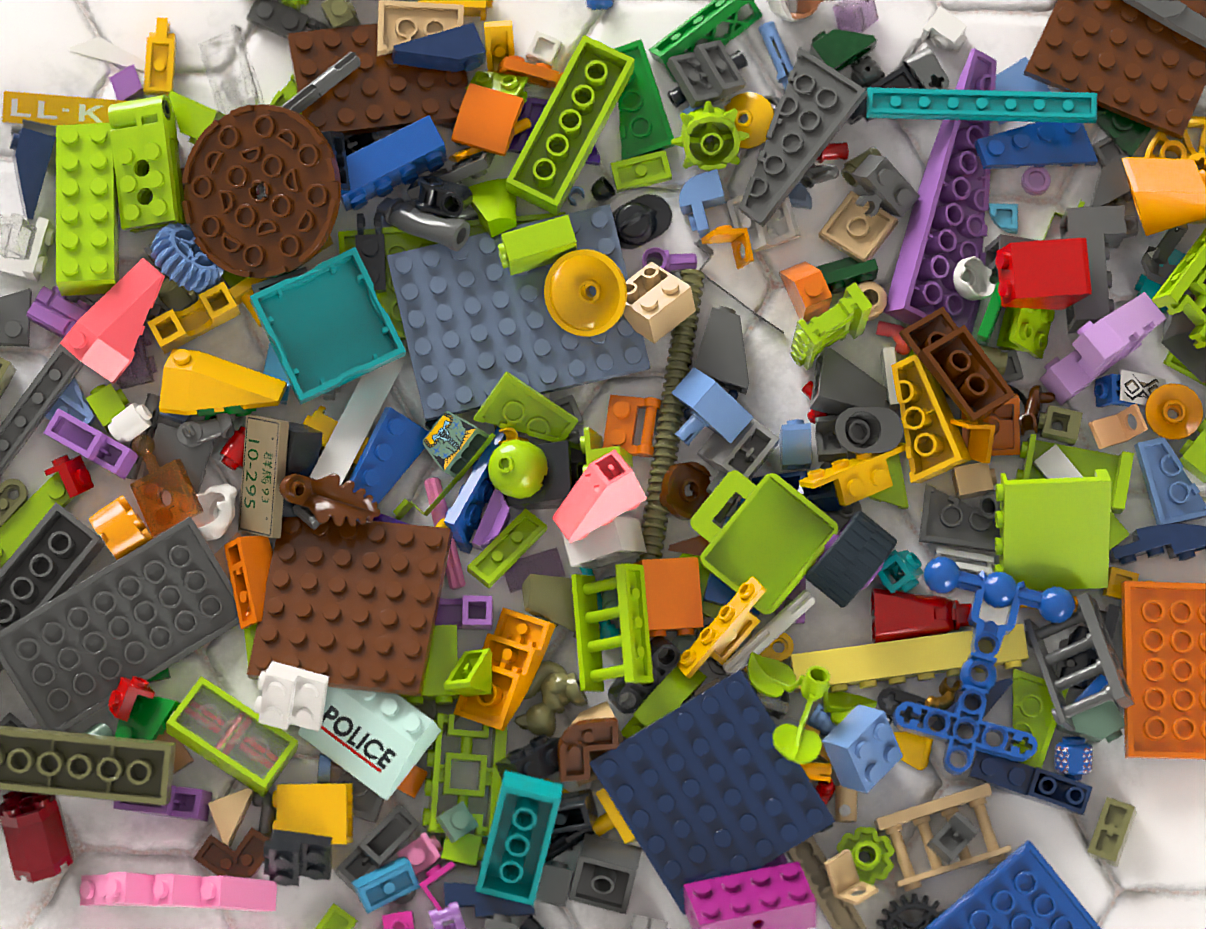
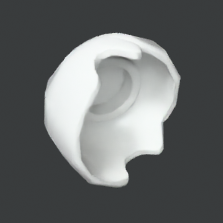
M974 256L962 259L957 263L953 275L957 293L971 301L991 297L996 284L990 282V276L993 271L984 266L982 260Z

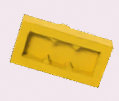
M605 788L597 791L595 794L606 812L597 817L592 827L596 835L600 837L616 827L625 844L635 841L636 838Z

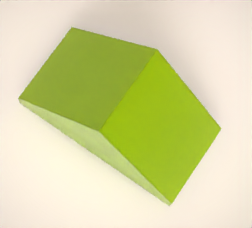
M491 649L464 651L444 683L445 690L465 697L492 694Z

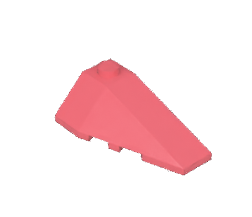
M142 258L74 324L60 344L79 361L114 384L133 360L135 345L139 335L142 336L144 332V322L149 310L155 304L165 275L145 258Z

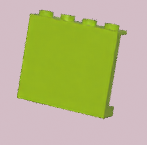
M1095 469V477L1007 480L1006 474L1001 473V484H996L995 488L996 501H1000V511H995L996 528H1000V537L995 538V554L999 555V564L994 565V572H1005L1011 575L1016 583L1024 581L1025 588L1035 591H1044L1051 587H1062L1066 590L1108 588L1111 479L1107 469Z

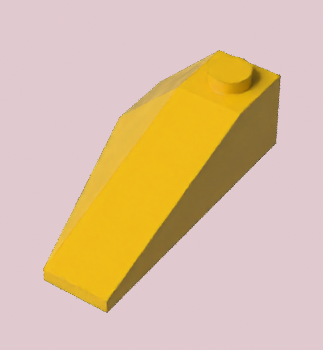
M173 348L163 368L159 411L179 415H196L197 410L214 408V412H223L224 407L240 405L243 409L279 406L287 388V382L201 351Z

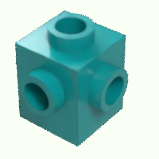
M893 550L884 561L883 567L878 573L879 579L883 586L891 593L902 590L907 593L919 584L917 579L924 574L920 568L922 566L921 561L914 553L908 550L901 552Z

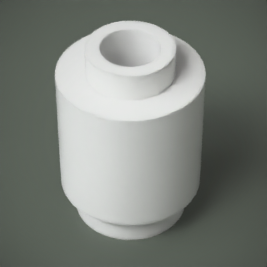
M133 402L112 418V423L108 425V429L119 443L130 442L152 425L150 421L152 414L144 404L138 405Z

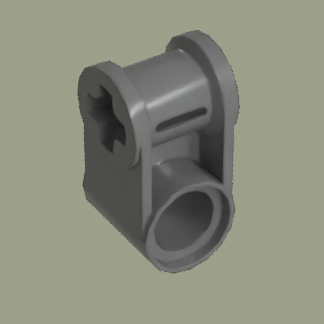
M929 47L902 61L903 65L908 68L915 81L920 85V89H938L939 87L941 89H948L949 78Z

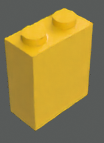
M293 783L276 785L277 790L273 791L272 802L273 807L277 808V820L273 821V829L332 837V844L353 843V783Z

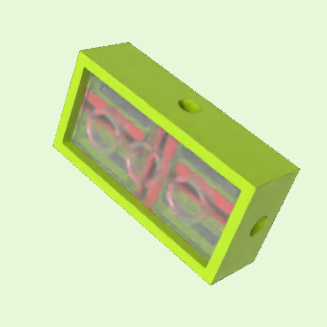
M202 676L169 718L166 726L167 734L262 797L267 794L297 752L299 742L280 728L259 723L258 713H254L252 709Z

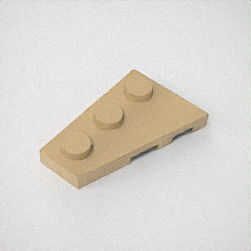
M379 0L377 56L392 53L394 45L462 26L464 23V5Z

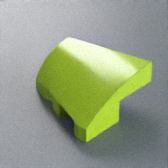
M507 178L488 180L468 187L473 195L471 206L477 212L479 222L491 238L517 226V198L506 191Z

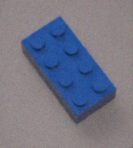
M430 115L346 156L350 190H341L340 200L346 211L350 209L354 211L359 210L368 204V200L376 196L379 198L385 197L393 192L394 187L402 183L404 185L411 184L419 178L418 175L428 170L429 172H435L442 168L444 162L447 161L446 148Z

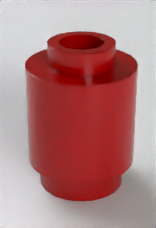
M240 426L238 431L235 430L234 435L228 439L219 452L223 457L221 462L234 471L237 467L243 469L245 427Z

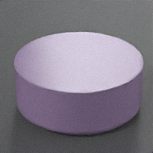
M1029 167L1021 179L1022 188L1032 196H1039L1045 193L1051 182L1049 172L1043 167Z

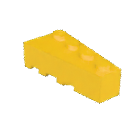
M916 354L892 364L896 397L900 405V419L902 420L906 441V458L909 460L910 482L923 483L954 467L971 461V456L958 426L950 424V420L954 419L938 381Z

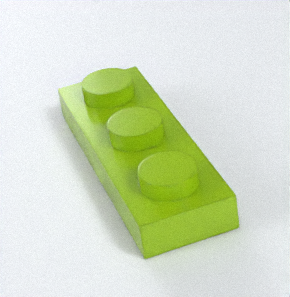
M525 508L467 566V572L490 589L547 531V525Z

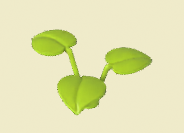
M751 652L747 665L748 677L758 692L768 697L778 698L783 694L784 690L792 693L801 685L802 695L808 700L799 727L792 724H782L773 733L772 740L775 748L784 757L795 763H810L818 757L821 751L822 742L820 736L814 731L804 730L813 701L823 696L824 711L830 713V718L836 725L858 704L874 709L877 705L875 700L851 693H828L830 674L823 667H810L806 676L800 675L799 680L796 681L793 669L787 664L772 658L762 657L754 652Z

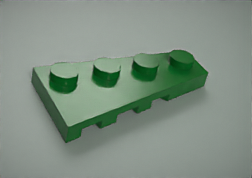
M642 39L616 47L615 50L635 59L634 71L618 100L622 148L621 160L659 152L676 146L671 144L674 135Z

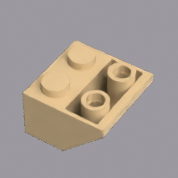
M650 262L626 281L627 302L623 315L637 333L654 344L696 311L691 286L653 262Z

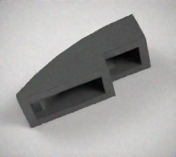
M399 803L336 868L335 874L355 892L352 881L382 867L420 826V823Z

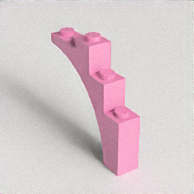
M131 872L83 875L80 886V905L188 907L253 912L276 911L277 883L269 880L228 876L200 877Z

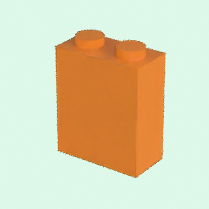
M698 557L646 559L634 563L644 566L650 638L667 636L666 631H677V636L695 635L694 630L704 627Z

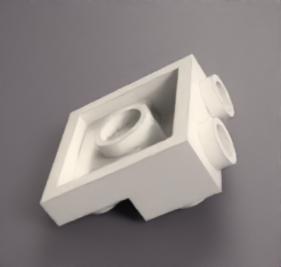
M272 661L267 671L261 672L257 688L263 690L262 696H258L254 707V713L259 714L258 722L287 730L289 725L292 724L319 731L322 726L329 677Z

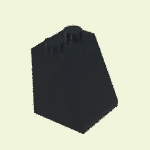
M569 440L537 444L536 446L543 451L547 458L548 472L547 476L544 475L541 482L543 485L531 497L518 499L504 495L507 505L517 510H524L525 508L527 510L559 508L583 474V465H586V453H582L581 445Z

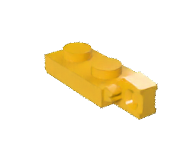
M157 17L156 33L150 32L149 37H147L143 88L145 95L168 96L170 90L173 91L176 35L175 33H170L168 18Z

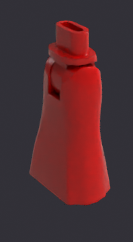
M872 588L871 616H875L871 624L873 643L941 635L952 630L959 631L960 627L970 626L968 616L971 603L959 604L958 600L953 601L934 595L900 591L891 593L888 589Z

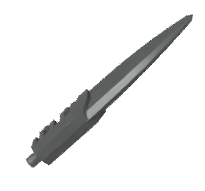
M1122 0L1162 25L1206 47V18L1188 8L1187 5L1179 0Z

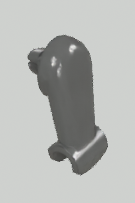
M218 413L214 419L184 422L177 430V439L186 447H195L220 436L231 438L234 435L235 428L227 413Z

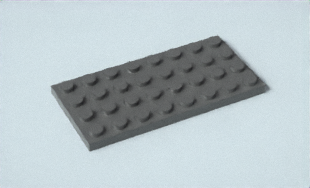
M190 516L1 630L0 663L41 729L64 732L108 705L110 695L114 690H117L122 677L132 680V677L136 676L148 680L238 625L239 618L232 584Z

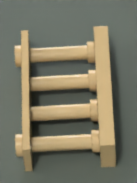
M989 783L875 819L874 823L877 832L885 830L886 835H890L904 879L895 883L896 889L904 887L905 892L922 887L921 881L985 860H988L989 865L1006 859L1005 854L1012 851L1011 847L1008 845L999 848L985 807L987 803L986 798L992 795ZM969 803L970 808H973L988 852L971 857L969 848L966 846L958 855L960 861L943 866L941 858L927 846L928 842L933 838L929 825L931 821L930 816L941 812L942 817H946L948 822L956 812H959V806ZM912 821L914 826H918L932 870L918 875L914 873L901 834V830H903L902 825Z

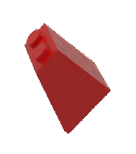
M1086 238L1011 242L996 251L995 264L999 274L998 293L1001 297L1002 307L1064 310L1092 294Z

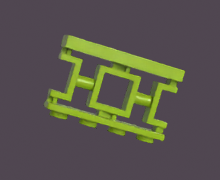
M1206 228L1152 299L1158 308L1167 306V313L1169 315L1180 313L1181 311L1186 314L1195 325L1189 337L1192 340L1196 339L1193 345L1197 349L1206 347V314L1202 311L1204 307L1206 308V285L1203 283L1206 279ZM1187 289L1196 296L1195 301L1188 294L1183 295Z
M856 282L845 289L844 296L837 305L816 318L815 316L810 319L808 325L803 319L797 322L791 345L792 352L790 354L799 367L803 365L808 371L812 368L814 360L823 351L825 346L830 347L839 340L843 341L848 333H850L853 339L864 333L872 304Z
M437 713L433 721L441 730H443V724H447L446 736L460 737L461 748L460 753L446 752L444 754V764H440L441 731L433 741V749L427 750L426 766L431 767V778L425 779L424 796H429L428 808H423L422 826H427V833L445 834L440 824L436 823L439 783H442V795L457 796V804L463 801L467 808L469 797L484 798L485 786H487L489 789L486 827H483V814H472V816L479 825L475 828L474 835L488 838L502 784V779L495 763L506 757L508 725L504 731L495 728L492 730L490 768H488L487 755L472 754L473 739L487 740L489 738V728L492 727L482 724L481 731L454 729L455 714ZM452 760L479 762L477 790L450 788Z

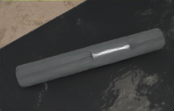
M349 52L280 107L301 113L361 65L359 56L354 52Z

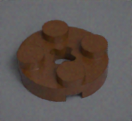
M693 461L671 465L662 481V492L659 496L661 505L667 507L668 511L676 518L691 520L693 515L711 495L706 491L711 483L709 477H712L708 469L702 464ZM688 484L690 485L689 490L692 492V496H686L685 486Z

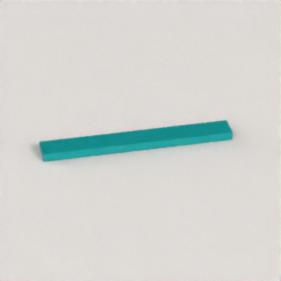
M867 88L866 118L1096 123L1097 93Z

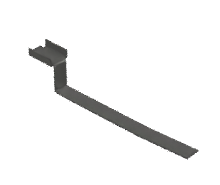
M699 239L694 244L710 256L699 269L701 271L711 259L714 250L707 244H702V241ZM705 275V277L708 280H710L712 283L718 286L721 290H723L725 293H727L729 296H731L733 299H735L737 302H739L753 314H755L756 316H758L759 318H761L762 320H764L765 322H767L775 329L784 334L782 330H780L775 325H773L772 323H770L769 321H767L766 319L752 311L741 301H739L737 298H735L733 295H731L729 292H727L725 289H723L721 286H719L717 283H715L713 280H711L709 277Z

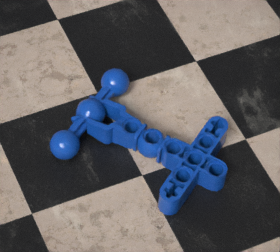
M947 557L934 558L927 563L923 577L926 585L932 591L945 594L953 591L955 588L975 593L968 616V623L973 627L971 653L960 669V679L962 682L960 691L963 693L957 700L954 713L914 702L901 703L893 713V723L901 731L947 743L943 756V766L952 775L963 774L971 766L975 750L1018 762L1026 761L1037 750V741L1032 734L982 721L986 708V697L997 680V670L994 665L997 662V658H994V656L1000 649L1004 635H1008L1014 629L1020 605L1039 609L1041 616L1045 620L1060 624L1072 617L1075 611L1074 598L1068 590L1062 587H1051L1044 592L1025 588L1024 581L1016 583L1012 576L1005 572H994L987 576L982 570L978 575L960 571L958 565L952 559ZM982 600L994 608L1009 606L1005 625H996L994 621L985 622L979 617ZM979 640L990 641L993 651L991 653L981 652L978 647ZM973 668H981L986 674L985 681H975L971 676V670ZM965 697H975L979 702V708L974 711L967 709L964 704ZM905 710L910 711L911 717L918 719L922 713L925 714L921 722V728L917 727L920 721L911 719L908 723H904V717L899 715L903 714ZM929 718H940L943 722L942 731L931 730L928 725ZM961 724L969 726L972 731L971 738H961L957 733V727ZM987 733H997L1001 739L1000 745L997 747L990 746L986 741ZM1008 736H1011L1009 743L1018 744L1023 740L1029 750L1021 754L1019 753L1020 748L1013 745L1004 750L1008 743ZM951 754H961L965 759L964 767H954L950 762Z

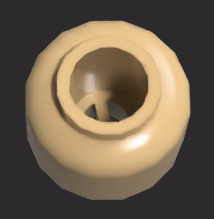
M865 281L859 283V288L872 304L868 321L875 320L883 313L887 305L886 292L881 285L875 282Z

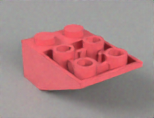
M614 449L588 465L552 519L571 544L574 541L584 539L588 536L589 532L596 528L610 524L615 517L625 511L637 508L647 497L632 469Z

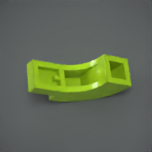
M676 666L637 709L630 721L621 730V734L627 739L684 704L692 697L693 692L707 679V676L698 669L689 679Z

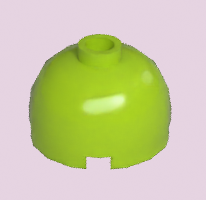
M514 439L503 442L494 450L488 463L489 479L493 486L504 495L518 499L531 497L538 492L543 485L541 482L544 475L547 476L548 472L547 458L543 451L531 442Z

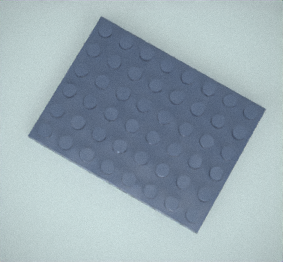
M610 204L564 214L569 216L577 241V250L590 249L605 254L616 263L626 282L629 278ZM564 215L555 216V217H551V218H547V219H542V220H538V221H534V222H529V223L517 225L516 227H514V228H512V229H510V230H507V231H505V232H503V233H507V232H510V231H513V230H517V229H520V228H524V227H527V226H530V225H534V224H537V223H540V222H544V221H547V220H551V219H554V218H557V217H561V216H564ZM488 232L469 236L465 245L456 252L438 243L387 255L426 422L439 419L445 411L457 415L480 409L506 371L540 394H546L649 370L651 367L643 336L632 328L623 314L612 328L595 336H577L562 329L551 317L544 298L546 276L554 263L511 276L508 267L502 268L497 245L502 243L501 234L491 238ZM591 286L590 293L593 296L596 294V289Z

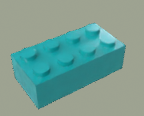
M509 771L504 772L478 876L476 892L534 905L561 800L562 784Z

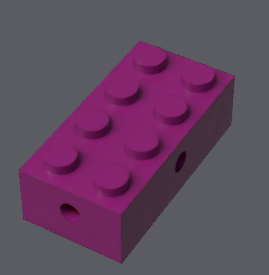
M799 861L684 884V910L691 929L816 928V900Z

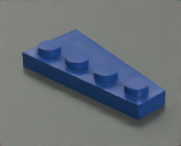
M1035 122L983 137L974 142L983 169L1019 168L1020 166H1033L1035 168L1045 167L1046 165L1066 167L1073 164L1095 166L1098 163L1083 123Z
M385 407L349 480L355 483L353 493L360 488H364L366 490L364 497L372 495V502L376 501L379 504L425 449L423 439L429 431L393 408Z
M499 427L494 432L496 437L484 450L479 460L474 463L472 473L466 483L461 486L456 501L447 510L444 523L447 528H451L453 532L452 537L459 550L468 554L472 551L473 546L470 540L474 530L477 531L482 520L480 517L485 503H489L495 489L489 479L488 463L490 456L499 446V441L506 440V435L503 432H499L502 429Z

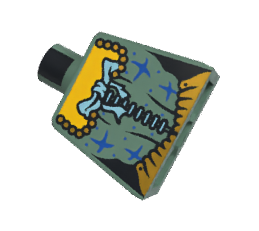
M445 411L439 419L425 422V427L429 430V433L423 439V445L440 469L455 478L490 434L457 415Z

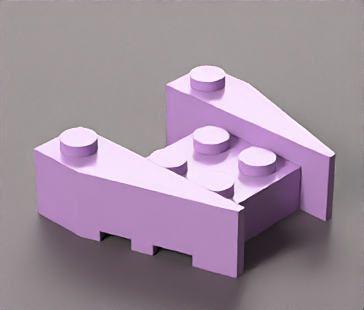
M1144 292L1097 323L1093 324L1089 321L1077 331L1080 336L1072 343L1076 350L1062 360L1058 357L1051 360L1044 367L1047 371L1039 380L1049 392L1055 394L1056 401L1062 406L1088 387L1096 377L1102 376L1110 367L1142 345L1141 341L1167 318Z

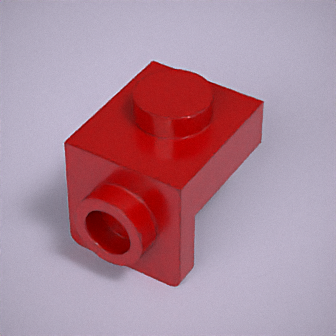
M68 455L59 457L51 461L53 467L44 471L46 476L59 472L70 498L94 487L91 475L86 469L81 455L69 459Z
M133 676L132 680L124 677L121 678L117 690H114L109 698V710L115 718L124 721L128 720L137 694L154 698L155 692L149 686L147 680Z

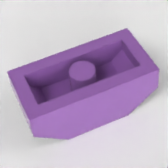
M494 489L472 541L473 548L481 551L507 527L511 518L510 508L507 505L505 496L498 490Z

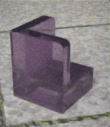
M841 0L833 6L839 30L864 32L878 20L875 0Z

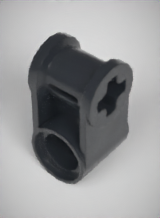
M421 176L418 178L420 190L419 198L415 201V207L421 211L457 217L473 201L472 192L465 185L445 181L434 176ZM452 196L459 200L460 205L453 202Z

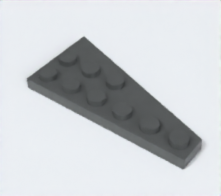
M801 47L798 49L794 68L789 73L784 95L780 97L768 129L763 151L761 150L759 153L754 175L750 177L739 207L741 213L762 227L765 226L867 96L866 89Z

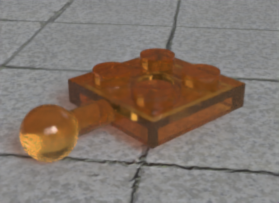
M140 434L134 438L132 450L136 452L137 456L143 457L149 474L131 483L130 487L152 536L156 537L190 516L193 518L204 511L181 459H175L159 467L153 454L155 449L153 438L147 434ZM165 490L171 494V502L168 506L162 501V494Z

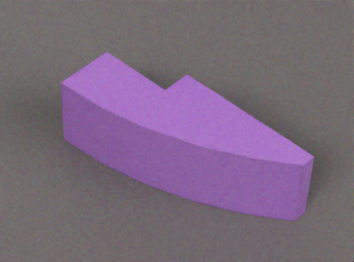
M59 408L43 432L45 435L124 480L139 457V454Z
M172 785L171 802L167 805L114 800L113 808L208 822L210 811L208 803L211 802L212 792Z

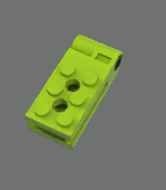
M161 95L111 104L108 108V118L112 128L110 135L121 229L138 233L162 229L169 223L185 225L186 221L182 207L184 190L175 114L172 111L168 97Z

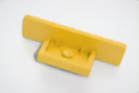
M900 442L898 446L888 452L855 453L856 457L849 460H836L831 463L832 467L825 470L815 469L808 472V477L799 480L800 487L814 489L833 481L839 504L842 506L850 505L893 486L886 459L905 451L906 443Z
M752 576L740 586L738 593L728 604L720 609L718 616L708 627L701 631L699 638L692 646L682 653L676 666L687 678L690 679L710 656L723 665L759 624L760 620L749 610L766 592V588L756 578Z

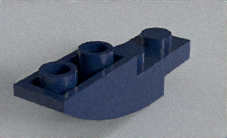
M1162 524L1136 529L1132 533L1134 542L1111 548L1109 560L1111 564L1119 562L1120 566L1136 562V557L1147 554L1148 558L1162 555L1165 553L1164 549L1167 550L1169 559L1178 557L1179 561H1185L1196 557L1195 552L1206 549V527L1192 524Z
M976 751L968 777L989 783L999 790L1079 815H1084L1093 788L1039 767L1034 768L1018 761Z

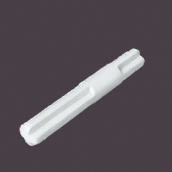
M803 590L723 664V670L728 675H731L740 668L743 670L748 665L751 652L759 655L815 604L813 595L807 590Z

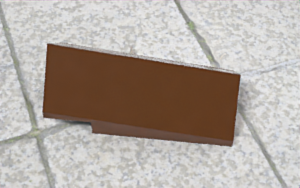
M944 307L939 308L898 333L971 423L981 422L1015 396V393L966 326L963 325L958 328Z

